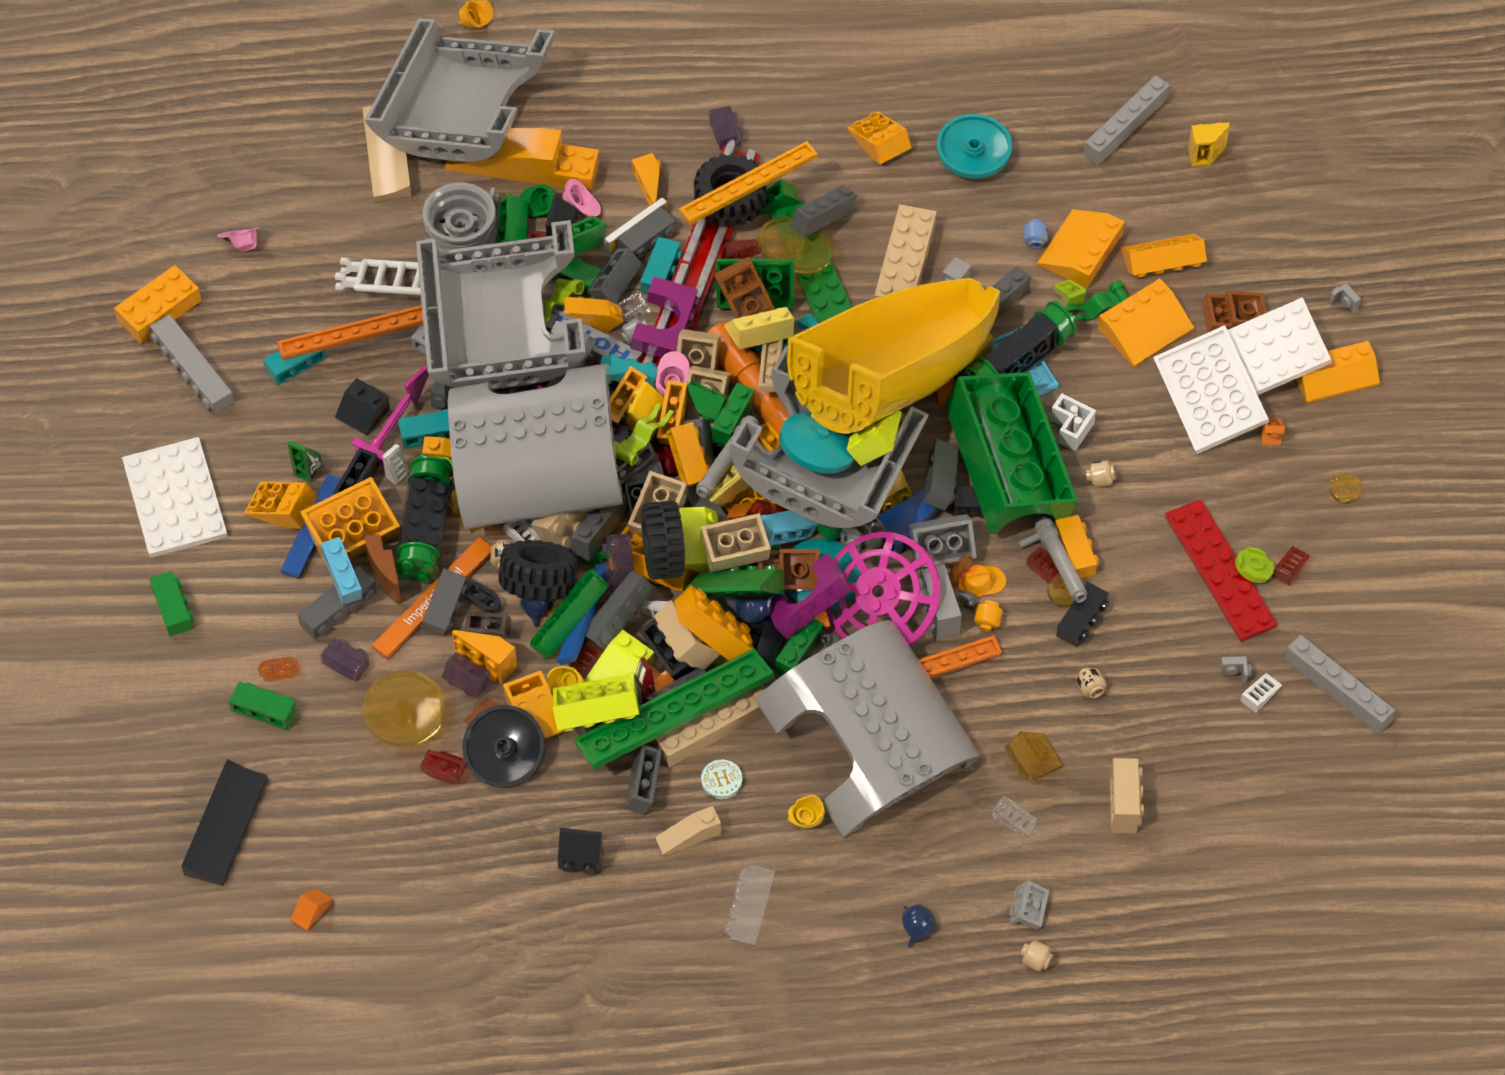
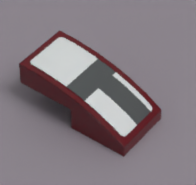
M645 657L640 658L635 676L637 696L642 704L647 702L645 697L649 695L647 686L655 684L651 666Z

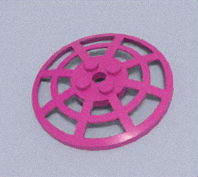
M893 532L869 533L850 542L839 552L834 560L838 563L847 551L852 556L853 561L843 573L846 581L856 565L862 575L857 580V583L847 582L851 591L855 592L857 602L848 609L845 595L840 598L839 602L843 614L837 620L834 619L831 608L826 609L828 619L833 628L844 639L848 635L840 627L848 620L860 630L867 627L853 617L862 609L870 614L868 626L877 623L878 616L889 615L897 628L905 636L908 645H912L932 625L940 604V577L931 556L914 540ZM886 538L883 549L870 550L861 555L855 546L869 539ZM896 539L909 545L921 557L910 563L902 555L891 551L894 540ZM881 555L879 566L868 569L863 560L871 556ZM889 557L898 560L905 567L897 573L887 569ZM924 564L927 565L932 579V596L920 594V582L915 570ZM909 574L913 583V593L904 592L901 579ZM878 586H882L884 590L883 595L880 597L875 595V589ZM902 600L911 601L908 611L901 618L896 609ZM918 602L930 604L923 623L912 633L905 623L914 614Z

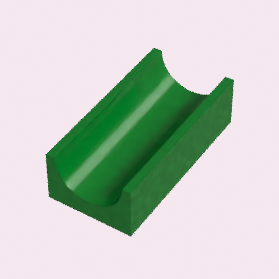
M1031 373L958 377L944 406L989 533L997 534L1009 522L1029 514H1049L1054 525L1056 520L1069 517L1078 500Z

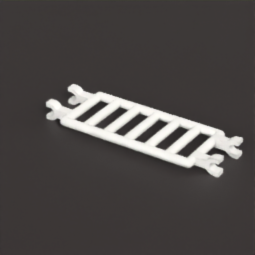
M341 257L340 264L347 267H341L340 273L335 274V280L342 281V283H336L335 290L353 287L355 291L421 295L418 262L363 259L361 262H354L348 258ZM368 267H379L374 285L362 284ZM387 268L398 269L393 286L382 285ZM406 269L417 270L412 287L401 286ZM358 272L357 277H347L346 274Z

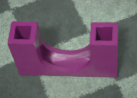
M653 277L648 291L647 302L670 309L676 314L679 321L667 329H658L637 323L631 339L630 349L661 358L669 352L677 351L679 333L682 329L689 330L687 328L688 323L692 324L695 315L692 312L693 308L697 309L699 305L698 289Z
M828 553L812 565L817 576V583L808 597L796 604H793L785 594L775 595L772 598L771 619L775 628L787 640L851 591L839 564Z

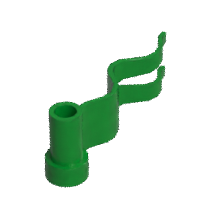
M1117 280L1109 285V291L1097 293L1081 305L1070 304L1065 309L1067 312L1072 310L1087 312L1075 315V322L1079 320L1089 321L1096 318L1102 311L1113 308L1129 298L1125 291L1123 282Z

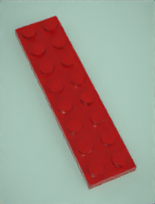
M1199 499L1166 512L1165 518L1239 641L1243 642L1277 627L1275 619L1253 583L1245 579L1237 570L1235 565L1236 556L1202 500Z

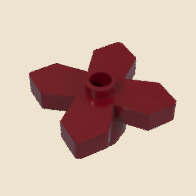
M665 444L661 445L660 448H653L657 456L650 462L660 461L663 474L677 472L670 445Z

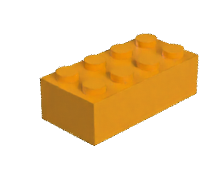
M174 265L114 307L117 321L142 344L150 338V325L169 314L176 320L202 300L199 288Z
M690 585L674 601L678 622L728 661L753 649L750 628L745 623L738 622L731 612H725L717 601H711L707 598L701 589H696Z

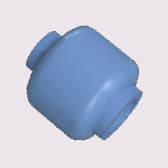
M1031 219L1023 227L1024 243L1033 249L1043 247L1048 241L1047 225L1039 219Z

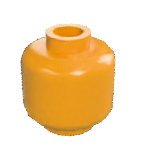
M985 600L984 603H980L977 606L974 621L980 626V630L991 632V629H996L1000 626L1003 610L999 607L998 603Z

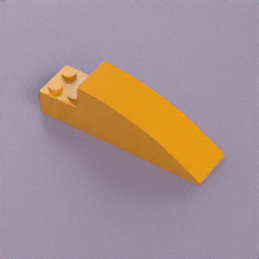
M510 128L503 144L494 155L487 159L472 162L447 160L445 170L537 185L547 184L550 187L565 189L568 180L575 179L580 181L592 193L600 159L599 150L562 144L561 130Z

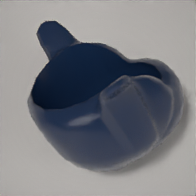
M775 594L765 600L741 601L734 596L731 597L735 600L737 615L746 623L757 624L765 621L771 613V601Z
M526 598L520 599L523 611L533 620V624L536 627L538 616L549 608L552 601L545 600L541 602L538 600L530 601Z
M920 904L911 907L903 906L906 910L902 915V923L905 931L910 936L909 948L913 947L915 942L932 934L936 927L933 913Z

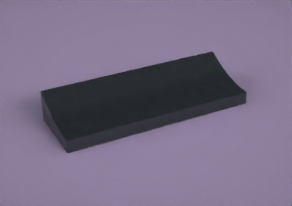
M229 759L226 760L181 865L185 876L224 886L268 781L267 775L245 768Z

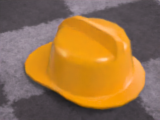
M468 0L459 10L460 20L458 24H463L469 29L481 28L488 24L494 15L491 3L488 0Z
M974 565L960 576L958 583L960 590L974 593L976 597L1002 591L1006 585V576L999 568Z

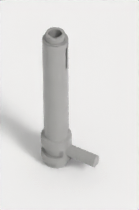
M746 416L738 423L732 437L696 486V493L700 497L705 498L712 493L733 463L729 446L744 419L759 425L757 419L752 416ZM757 440V443H758L763 449H765V448L762 446V444Z
M1048 517L1039 518L1035 522L1036 533L1018 541L1021 548L1040 540L1046 546L1072 599L1079 603L1083 602L1087 598V591L1060 540L1058 530L1055 528L1053 521Z

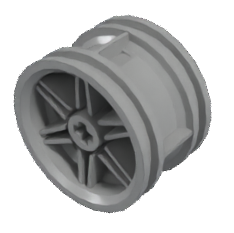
M464 182L451 183L436 189L425 201L423 207L425 239H436L438 251L496 244L495 205L490 195L481 187Z

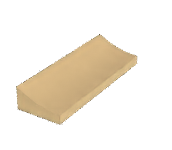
M372 106L362 107L374 201L412 197L406 152L389 145L369 128L365 118Z

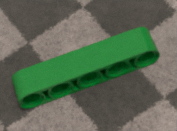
M595 570L587 571L533 636L530 646L544 659L551 657L604 593L608 583Z

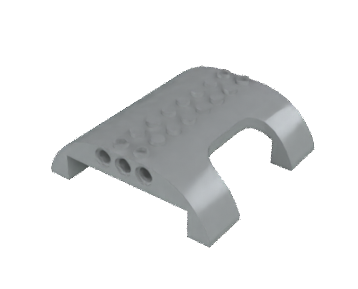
M419 18L366 116L365 122L386 143L411 155L461 162L487 159L500 149L516 118L517 107L506 106L510 96L520 85L539 71L555 39V30L537 29L529 45L441 37L436 20Z
M571 220L551 223L553 236L438 251L436 239L416 241L428 375L432 379L453 388L491 382L493 389L552 380L566 374L568 369H574L583 360L586 350L582 318L562 321L563 333L552 335L545 327L542 300L546 284L552 277L567 267L575 255Z
M786 346L772 369L771 376L775 391L784 404L789 416L797 413L810 411L806 405H801L795 394L797 389L794 381H790L787 366L788 346ZM911 406L904 421L900 420L892 451L862 466L855 460L848 469L838 473H818L803 468L785 454L781 445L773 451L763 449L757 443L763 427L747 419H744L730 443V455L736 470L743 480L754 491L771 502L825 526L837 528L862 526L877 517L929 414Z
M607 363L568 369L561 382L554 386L537 390L496 394L493 393L491 382L450 388L448 393V419L456 494L465 529L623 504L622 487L617 474L608 384H611Z
M891 620L867 626L813 655L773 682L755 700L777 735L794 726L798 717L807 713H816L825 718L844 746L852 761V773L841 786L822 801L825 811L843 838L861 829L864 821L943 775L961 765L966 768L982 758L905 638Z

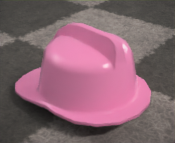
M575 179L567 181L565 192L562 194L563 200L576 208L578 213L582 212L590 217L598 216L601 212V207L586 187Z
M259 226L252 229L223 232L218 234L217 237H228L237 250L242 252L257 247L256 229Z
M677 351L669 352L659 362L656 388L662 396H665L667 380L684 383L687 381L689 362L682 353Z

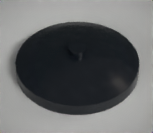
M512 705L490 707L479 713L466 729L462 744L464 760L472 774L487 785L497 788H509L520 785L530 779L542 764L545 755L544 733L536 719L519 707Z

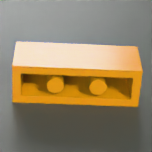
M667 380L660 421L670 410L674 411L664 427L658 428L657 439L659 443L670 445L666 431L672 427L683 425L689 393L687 383Z
M693 422L672 427L666 431V435L680 480L687 483L688 487L698 485L709 469L704 460V448L699 444L698 429L694 427Z
M1079 515L1056 520L1055 528L1060 534V540L1079 577L1084 578L1096 575L1099 561L1097 555H1093L1092 541L1086 536L1087 530L1084 521L1081 522Z

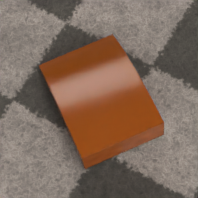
M749 257L714 274L735 319L775 310Z
M1227 290L1225 295L1206 294L1201 302L1207 333L1224 325L1229 330L1267 313L1263 293Z
M380 534L364 537L368 561L376 581L390 599L397 604H402L392 549L383 551Z
M779 549L778 551H770L769 559L756 562V567H758V570H765V566H777L778 570L784 571V593L813 591L817 583V576L812 565L819 560V549Z

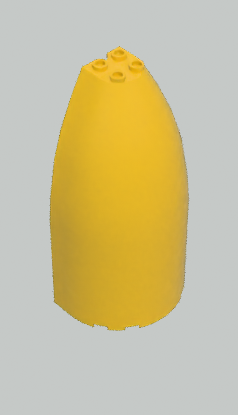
M971 278L914 286L866 301L788 338V373L790 381H794L797 389L795 394L802 406L806 405L812 413L810 416L823 427L837 433L850 434L851 432L860 431L930 395L964 369L982 348L998 313L1000 290L991 286L985 290L979 281Z

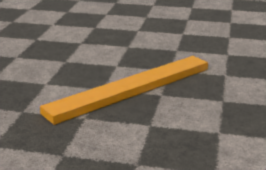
M806 141L679 208V213L690 226L818 158V154Z

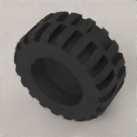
M730 153V155L720 154L717 158L715 156L710 158L709 162H704L696 172V177L694 178V200L759 167V165H756V162L752 159L748 160L743 155L736 156L735 153ZM766 185L710 214L705 219L709 218V222L713 224L719 223V226L723 227L725 225L735 227L737 224L742 226L746 224V221H753L756 216L760 215L762 208L765 207Z
M673 500L645 503L641 507V529L648 576L653 580L681 577L685 573V545L678 503Z
M542 540L516 541L515 543H510L502 550L498 581L505 591L521 599L526 598L530 601L538 600L541 602L545 600H560L567 596L575 586L577 559L568 548H563L562 545H556L553 542H543Z

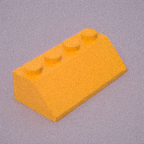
M1196 234L1121 247L1128 273L1135 277L1146 276V273L1153 272V274L1163 273L1165 269L1170 268L1171 270H1181L1186 265L1197 267L1201 266L1202 262H1207L1204 239Z
M1369 341L1328 351L1332 360L1331 364L1296 378L1306 403L1380 384L1376 356Z

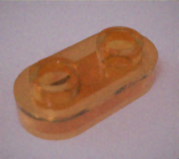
M967 553L960 557L948 573L952 587L959 585L963 578V573H968L974 564L972 562L973 557Z
M293 657L265 660L258 667L260 678L268 682L294 678L300 670L298 661Z

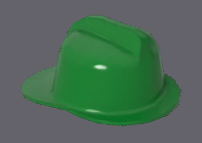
M540 184L524 189L519 198L528 201V217H536L549 213L553 196L557 195V193L547 184Z

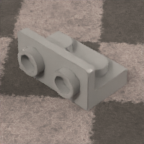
M1026 881L1017 886L1014 891V905L1009 913L1011 916L1009 923L1014 925L1021 922L1036 930L1041 928L1050 890L1031 881Z

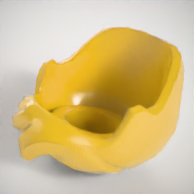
M566 665L554 667L549 671L546 678L552 693L553 688L584 682L576 669Z
M809 795L798 799L795 805H792L788 810V821L801 828L818 826L823 821L825 814L821 799L816 795Z

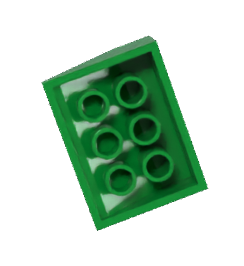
M716 259V273L743 259ZM750 259L773 307L793 308L794 259ZM716 280V308H730Z
M748 566L746 570H740V567L729 568L728 571L720 570L711 573L710 570L702 571L685 590L692 585L696 589H701L706 596L784 595V571L778 570L777 566H765V570H758L756 566Z

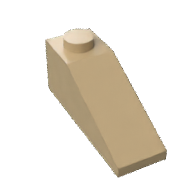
M711 806L689 815L656 836L655 839L662 855L665 856L721 835V822L714 807Z

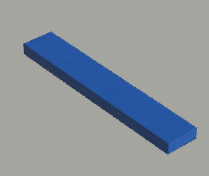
M327 474L317 494L318 498L315 504L333 496L332 493L341 478ZM306 524L300 529L280 570L281 574L300 579L316 547Z
M604 563L592 567V570H595L606 581L611 567ZM599 599L565 639L557 659L560 665L576 661Z

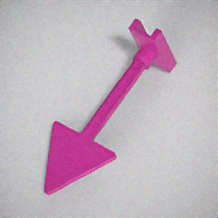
M427 364L404 384L407 394L400 401L378 436L370 444L357 437L354 438L351 444L355 446L354 450L356 452L360 447L376 453L379 464L384 466L383 455L385 452L381 451L383 443L408 407L410 401L413 405H417L429 376Z

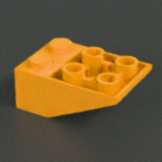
M880 112L871 113L868 117L858 120L853 125L847 127V130L869 157L879 164L912 148L907 129Z
M260 482L244 514L284 528L302 529L305 522L300 511L313 506L318 497L306 483Z
M458 630L452 631L456 656L470 662L476 670H482L492 681H498L503 684L517 668L515 647L501 637Z
M541 670L503 684L504 697L507 704L519 707L531 714L541 726L545 739L565 732L557 730L552 708L553 697Z

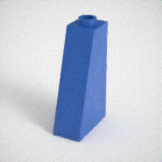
M923 489L880 514L877 518L884 525L886 532H893L910 538L908 524L933 520L942 509L923 502L925 491ZM895 539L891 551L901 554L908 545Z

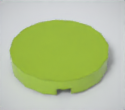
M1247 547L1245 550H1241L1235 559V565L1239 573L1251 582L1264 583L1271 578L1275 570L1273 561L1269 560L1267 554L1258 548Z

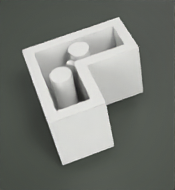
M1061 393L1051 412V421L1062 426L1058 443L1076 451L1095 423L1096 410Z

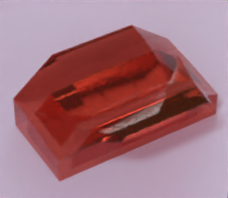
M428 749L420 769L431 778L448 784H457L460 782L467 763L463 761V758L444 751L438 753Z

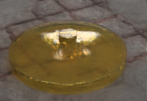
M778 217L763 224L758 234L757 245L765 259H794V273L796 274L816 273L826 268L830 263L833 255V244L829 236L822 229L804 238L790 228L793 217Z
M397 671L379 678L371 685L364 697L362 712L365 725L375 738L391 746L408 747L426 741L437 732L444 720L445 701L439 686L428 676L414 671Z

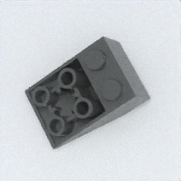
M660 461L648 462L623 482L624 493L628 494L630 515L633 513L649 471L663 475Z

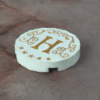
M715 760L703 769L701 775L702 788L706 794L714 796L716 799H729L736 795L742 786V772L731 761Z

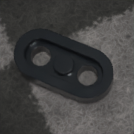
M471 582L467 585L465 590L467 601L486 613H496L500 609V598L497 594L479 582Z

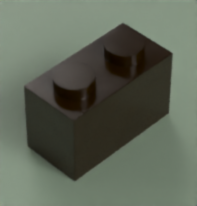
M467 611L465 632L499 636L501 638L510 637L511 617L508 614Z

